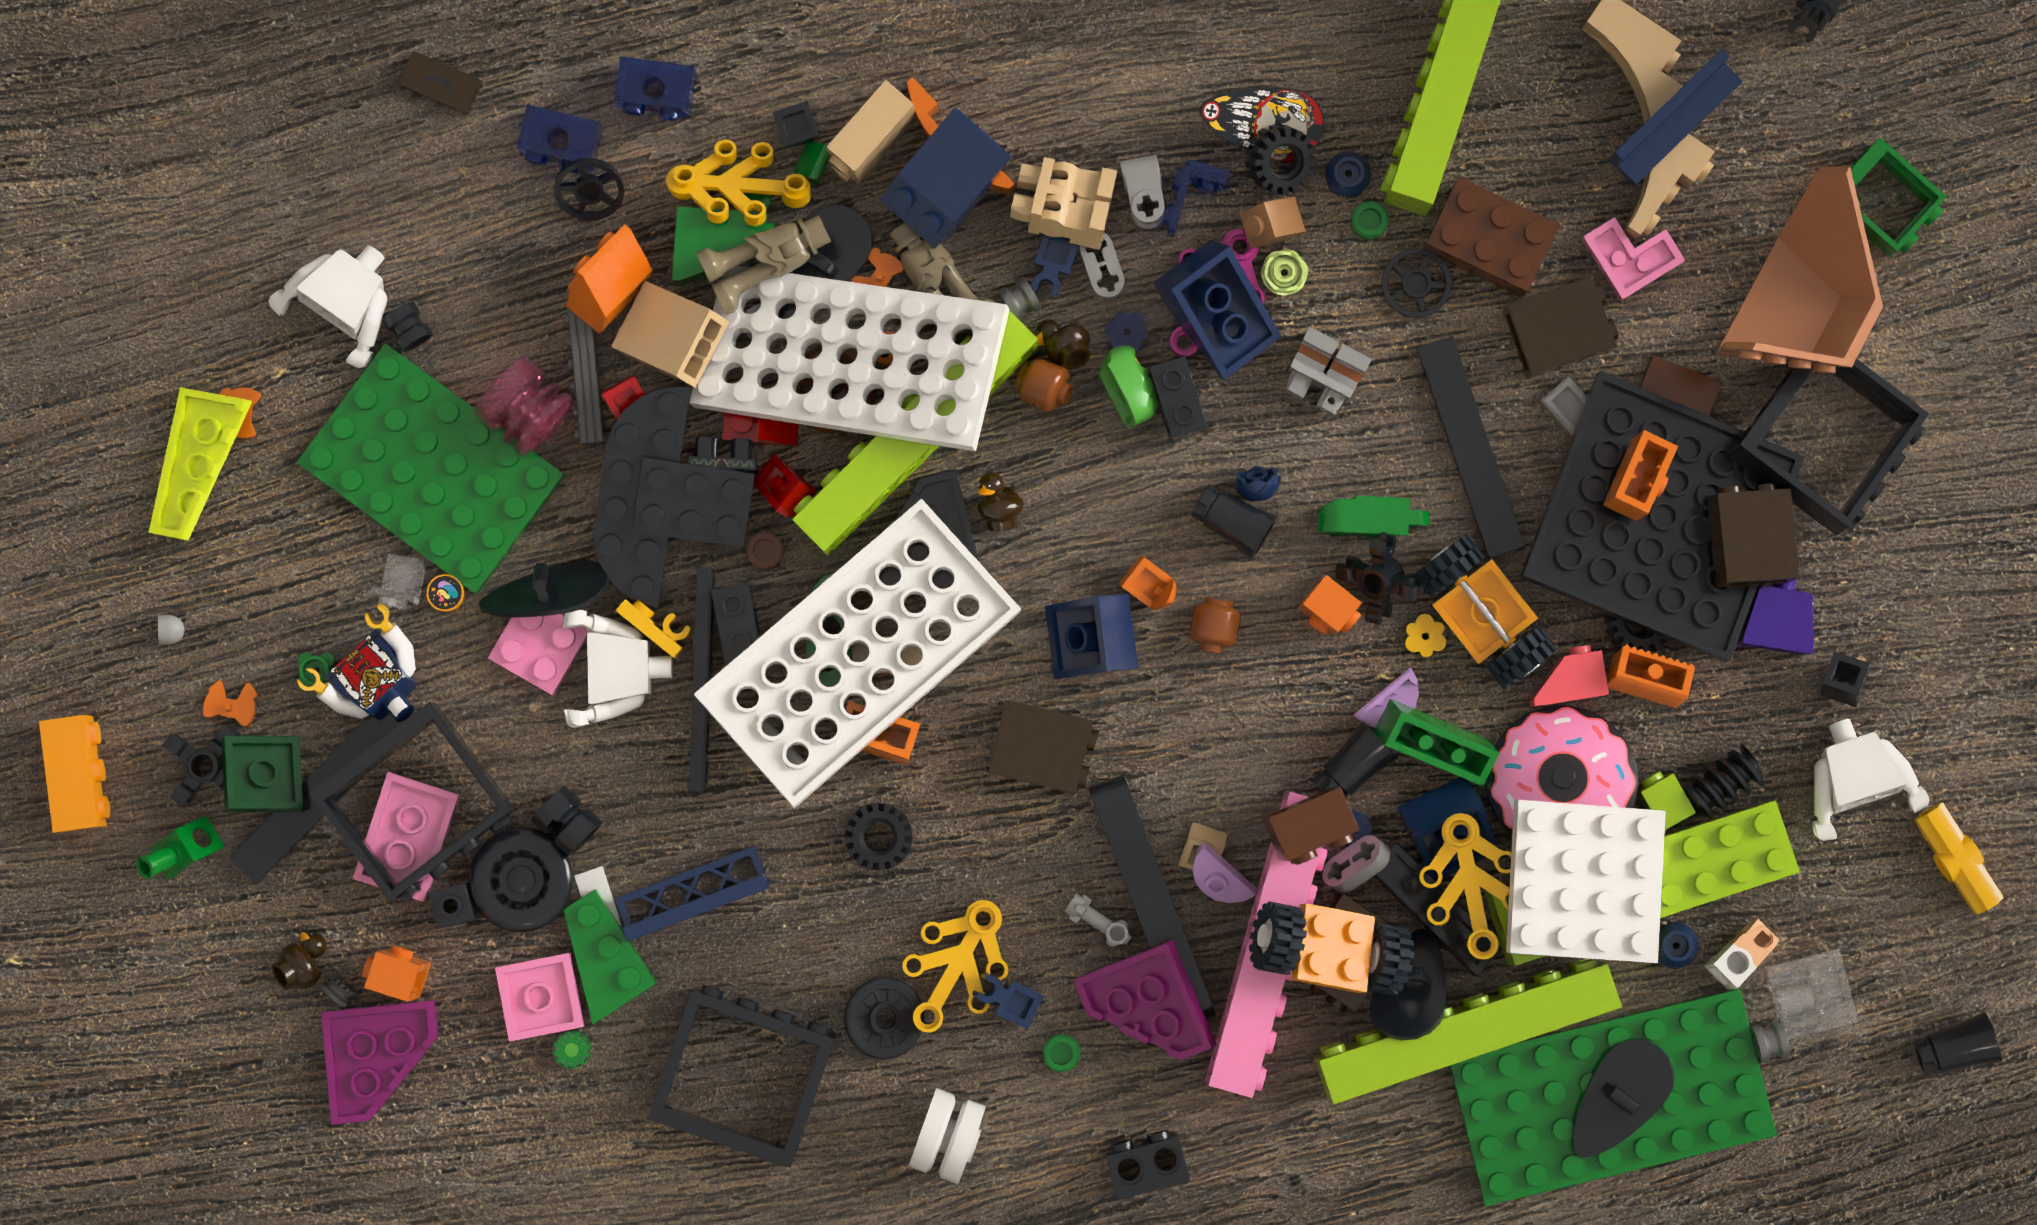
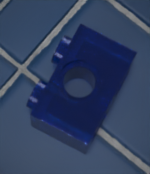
M620 56L614 101L619 108H623L622 112L628 115L644 116L645 111L659 113V118L665 120L681 121L682 116L691 117L697 72L694 66ZM652 83H661L665 86V91L659 98L652 99L646 96V90Z
M527 105L517 149L522 155H526L525 161L546 166L548 160L560 163L562 169L566 164L577 160V158L596 159L604 128L599 121ZM560 133L568 135L569 141L565 148L561 150L551 148L550 142L555 135ZM586 167V169L593 171L594 167ZM578 168L571 171V173L580 174Z

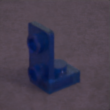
M1188 159L1185 169L1177 168L1172 186L1173 190L1179 191L1175 205L1168 203L1162 225L1169 226L1167 236L1173 238L1175 236L1189 182L1195 183L1197 190L1217 194V190L1225 191L1230 170Z

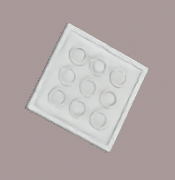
M1514 800L1506 953L1658 963L1666 811Z

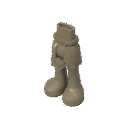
M818 215L805 222L800 218L796 223L782 224L764 232L754 233L753 236L744 238L747 241L746 243L727 250L716 252L706 248L696 252V255L709 281L712 282L710 284L727 316L737 310L738 297L741 293L762 281L775 276L782 277L786 273L792 272L806 263L811 253L813 255L818 254L817 248L830 243L831 240ZM756 257L760 261V263L717 280L729 269Z
M906 223L890 233V236L898 246L895 252L900 256L903 268L911 280L915 291L943 295L940 288L942 282H944L953 297L995 303L992 299L980 300L972 293L955 268V261L942 244L934 248ZM963 329L959 331L955 336V343L965 338L970 333V330Z

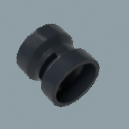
M409 302L394 309L382 320L387 329L395 333L397 337L396 344L402 353L417 348L433 336L429 325L422 323L419 318L420 310L415 302Z

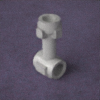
M1076 893L1064 911L1070 915L1069 919L1075 923L1083 919L1104 933L1107 937L1106 943L1111 947L1120 944L1127 945L1131 939L1127 929L1128 923L1122 919L1118 922L1111 921L1089 906L1092 901L1085 895L1082 897Z

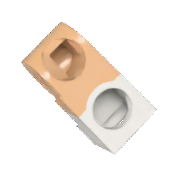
M1755 918L1734 939H1731L1717 955H1713L1704 967L1727 990L1738 989L1774 949L1779 939L1758 918Z

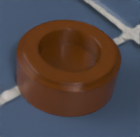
M759 532L749 539L746 546V555L755 567L764 570L772 569L781 562L784 555V547L781 540L773 533Z

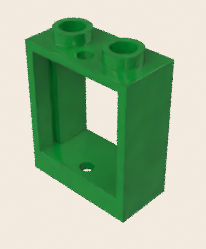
M1880 137L1850 167L1855 187L1875 164L1879 162L1925 203L1893 239L1861 212L1867 238L1890 257L1898 251L1904 254L1919 238L1915 234L1918 228L1923 223L1926 226H1930L1943 212L1939 205L1947 196Z

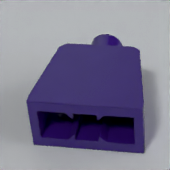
M1796 580L1786 584H1772V587L1757 586L1736 645L1804 656L1813 654L1812 594L1794 591Z

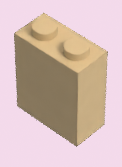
M885 80L826 147L830 157L828 162L832 165L830 167L832 171L845 182L851 178L859 184L915 121L914 104Z
M644 281L611 347L636 362L696 388L729 321L707 307Z

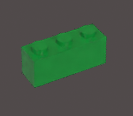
M1393 699L1389 700L1374 730V733L1385 746L1481 786L1484 785L1500 754L1488 739Z

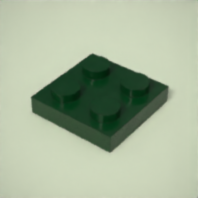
M224 736L222 738L225 813L301 812L303 809L299 736Z

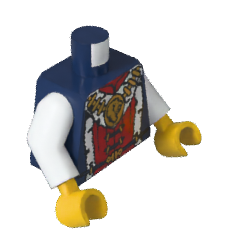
M378 604L377 608L383 613L384 620L375 621L368 612L365 614V620L370 627L381 628L382 632L375 629L324 676L327 683L324 684L320 681L319 673L313 668H306L307 671L316 676V681L313 685L306 686L298 679L297 682L300 688L305 691H316L317 698L339 714L360 719L371 715L375 719L380 720L390 713L397 722H402L410 717L414 711L413 705L406 698L417 685L412 676L416 669L414 649L396 623L391 624L388 621L390 616L388 608L385 605Z

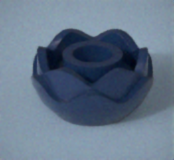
M1345 151L1336 154L1327 163L1325 177L1329 189L1334 194L1353 198L1360 195L1369 186L1371 169L1369 163L1362 155ZM1350 171L1352 176L1347 177L1345 172Z
M1255 466L1247 473L1239 471L1236 481H1234V486L1244 499L1248 501H1263L1272 498L1278 491L1281 476L1277 475L1275 468L1265 470L1260 466Z
M1674 921L1661 926L1659 931L1658 961L1670 969H1679L1691 964L1696 958L1699 948L1695 932L1681 922ZM1674 942H1678L1679 947L1677 949L1673 948Z

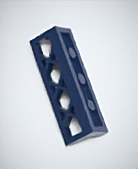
M1723 49L1609 158L1608 161L1633 186L1641 181L1743 82L1725 64L1730 56Z
M752 846L615 898L625 925L622 929L628 942L771 888L756 846ZM751 856L758 875L757 877L741 881L730 876L737 860ZM729 864L726 873L716 869ZM708 871L723 877L718 891L709 895L695 889L701 874ZM694 877L691 886L682 883V881ZM727 880L737 883L724 889ZM674 884L688 890L683 904L675 908L660 902L666 887ZM660 890L656 897V900L646 896L647 894ZM693 893L701 896V898L689 902ZM641 898L652 903L653 906L648 917L633 923L626 902ZM658 906L667 910L654 915Z

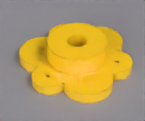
M1428 614L1418 616L1415 623H1410L1406 626V633L1409 635L1405 641L1406 648L1410 652H1419L1422 657H1430L1433 651L1443 650L1446 646V638L1442 635L1445 630L1444 625L1441 622L1434 623L1433 618ZM1423 633H1426L1428 635L1427 640H1424L1422 638Z

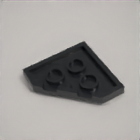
M956 470L920 478L895 521L922 499L979 562ZM917 542L910 545L907 554L914 561H922L928 557L929 549L925 544ZM886 567L880 572L879 579L883 584L892 586L900 581L901 574L894 567ZM939 570L933 575L932 582L936 587L944 589L953 584L954 577L947 570Z

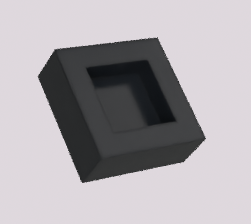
M808 101L773 112L785 150L820 138Z

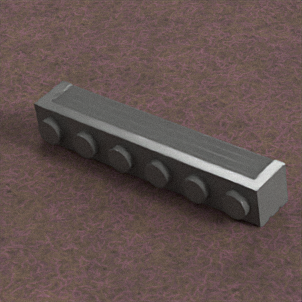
M567 308V312H564L565 326H569L570 335H566L567 349H571L572 358H568L569 371L573 372L574 381H570L571 394L576 396V404H572L574 418L578 417V427H575L576 441L580 440L582 446L606 444L595 330Z

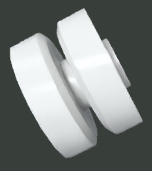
M936 1088L908 1167L927 1173L932 1169L939 1152L944 1154L939 1169L940 1178L959 1184L967 1162L970 1163L981 1133L979 1126L986 1106L968 1099L962 1104L957 1120L950 1118L956 1102L954 1094Z

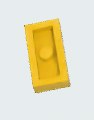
M625 599L616 609V612L673 658L678 659L685 650L677 641L689 637L692 628L687 625L681 633H673L671 624L677 617L675 614L671 613L666 616L663 621V630L657 627L658 624L651 619L655 613L638 599L634 604Z

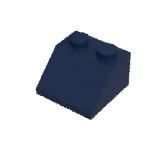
M1129 594L1096 596L1045 606L1054 679L1138 668Z
M1459 777L1397 807L1406 832L1423 867L1430 865L1445 843L1442 837L1444 822L1448 817L1457 813H1464L1473 817L1479 825L1480 836L1498 848L1483 803L1467 779ZM1463 825L1457 826L1454 830L1456 839L1462 840L1468 835V829ZM1472 849L1475 862L1486 858ZM1457 853L1442 871L1443 878L1460 869ZM1428 870L1426 872L1435 882L1438 880V873L1435 870Z

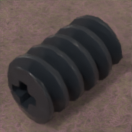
M1742 743L1740 744L1741 754L1733 749L1727 752L1729 763L1722 758H1718L1715 760L1716 770L1709 766L1702 769L1704 779L1694 774L1690 777L1691 787L1683 782L1680 784L1698 816L1703 813L1709 819H1714L1712 806L1716 805L1722 811H1726L1727 807L1724 798L1728 797L1735 803H1738L1740 800L1737 790L1741 789L1750 795L1752 790L1749 782L1752 780L1760 787L1765 785L1761 768L1750 751Z

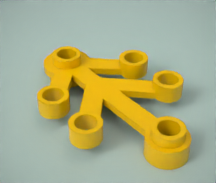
M731 140L718 141L714 147L715 153L695 166H676L666 176L667 188L674 197L680 200L693 199L707 213L708 220L716 224L723 223L728 219L729 206L726 200L712 198L705 190L719 191L744 216V221L750 226H759L765 222L766 207L760 201H751L743 193L781 195L784 204L791 208H801L807 205L811 199L810 183L800 174H791L785 180L745 178L759 168L768 167L773 163V147L766 142L756 143L751 149V156L720 176L709 174L721 165L732 164L737 159L736 144ZM730 151L728 154H722L721 152ZM765 153L767 156L761 157L758 154ZM714 209H722V210H723V211L718 212V213L713 212ZM756 211V212H759L760 214H758V215H751V214H749V213Z
M1457 813L1448 817L1444 822L1442 837L1445 843L1430 865L1421 870L1419 879L1422 885L1427 888L1434 889L1440 886L1443 881L1442 871L1457 853L1460 869L1438 902L1428 908L1427 918L1436 926L1445 925L1450 919V910L1465 890L1473 933L1468 938V949L1474 957L1487 960L1497 953L1499 941L1497 936L1488 930L1480 887L1500 899L1506 909L1509 906L1506 902V898L1509 895V887L1475 865L1472 849L1493 861L1496 869L1503 874H1510V869L1504 870L1500 868L1499 859L1504 855L1511 856V852L1502 851L1482 838L1479 825L1473 817L1464 813ZM1460 825L1468 829L1467 837L1462 840L1456 839L1454 836L1455 828ZM1428 870H1435L1438 873L1436 883L1428 884L1425 882L1424 875ZM1436 907H1442L1446 912L1445 918L1440 922L1434 921L1432 918V911ZM1481 937H1486L1491 942V947L1486 952H1481L1477 949L1476 943Z
M987 900L976 901L967 908L963 917L942 923L927 922L922 926L920 935L923 941L928 944L940 942L943 936L965 931L967 933L958 946L922 956L910 954L902 962L904 973L911 977L921 975L924 970L948 964L928 1002L919 1004L913 1011V1022L919 1030L928 1033L934 1032L942 1025L943 1013L941 1008L962 972L969 994L967 998L968 1009L975 1014H982L988 1010L990 1003H985V1006L980 1010L974 1009L971 1003L974 997L972 995L974 990L985 994L973 955V951L980 939L988 960L985 973L991 974V965L998 962L1002 964L1004 971L997 978L1001 981L1008 975V965L1002 960L995 935L1001 926L1002 915L1000 909L993 902ZM981 911L988 913L990 917L989 923L985 926H980L976 922V916ZM936 926L938 928L939 935L935 940L926 938L925 930L927 927ZM912 958L918 959L921 965L916 973L909 972L906 967L907 962ZM924 1010H931L934 1013L932 1023L924 1024L921 1021L920 1015Z

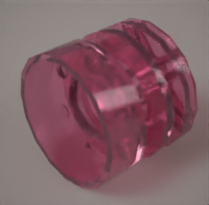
M526 356L519 358L492 383L474 409V414L493 431L509 422L510 424L504 433L503 440L507 444L517 440L514 450L522 457L546 442L556 432L574 402V399L566 392L557 396L560 387L555 382L539 391L538 388L544 379L545 373Z

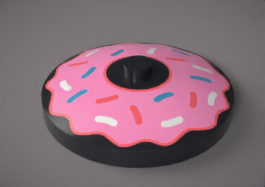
M1555 705L1536 709L1513 722L1503 732L1494 746L1500 754L1486 779L1487 793L1496 818L1511 836L1513 833L1514 800L1633 808L1638 788V773L1634 755L1618 729L1594 712L1567 705Z

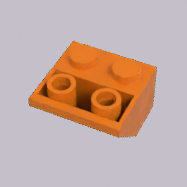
M625 224L615 234L611 231L608 232L598 244V251L591 258L586 255L579 261L573 270L576 277L567 288L570 294L566 307L599 334L634 300L644 281L648 282L652 273V268L635 236Z

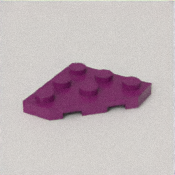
M1173 940L1073 980L1087 1015L1099 1021L1105 1020L1121 1028V1032L1145 1044L1150 1042L1166 1050L1167 1055L1179 1061L1209 1050L1217 1045Z
M435 1000L321 1012L331 1125L369 1121L376 1115L438 1039Z

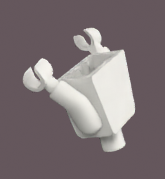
M367 245L356 259L343 250H338L333 255L324 254L299 268L284 285V291L279 289L270 296L269 305L279 316H283L292 298L298 296V300L358 341L357 348L348 356L346 363L357 368L366 367L370 364L373 357V352L369 351V349L375 344L388 300L386 293L383 291V279L375 273V270L385 258L370 245Z
M583 610L565 613L563 628L581 626L591 632L587 633L588 704L591 705L583 711L564 709L567 725L571 728L589 725L588 721L596 723L613 719L639 708L644 702V696L652 694V679L673 678L672 656H651V642L643 640L642 632L636 627L600 615L590 614L586 616L587 611Z
M1845 719L1829 726L1835 745L1825 748L1821 754V759L1814 766V815L1818 821L1812 822V830L1816 837L1822 841L1837 839L1836 831L1830 823V816L1900 793L1903 789L1907 791L1909 807L1911 811L1914 810V813L1922 810L1929 804V796L1921 786H1918L1919 782L1910 763L1888 740L1880 739L1875 732L1857 737L1850 719Z

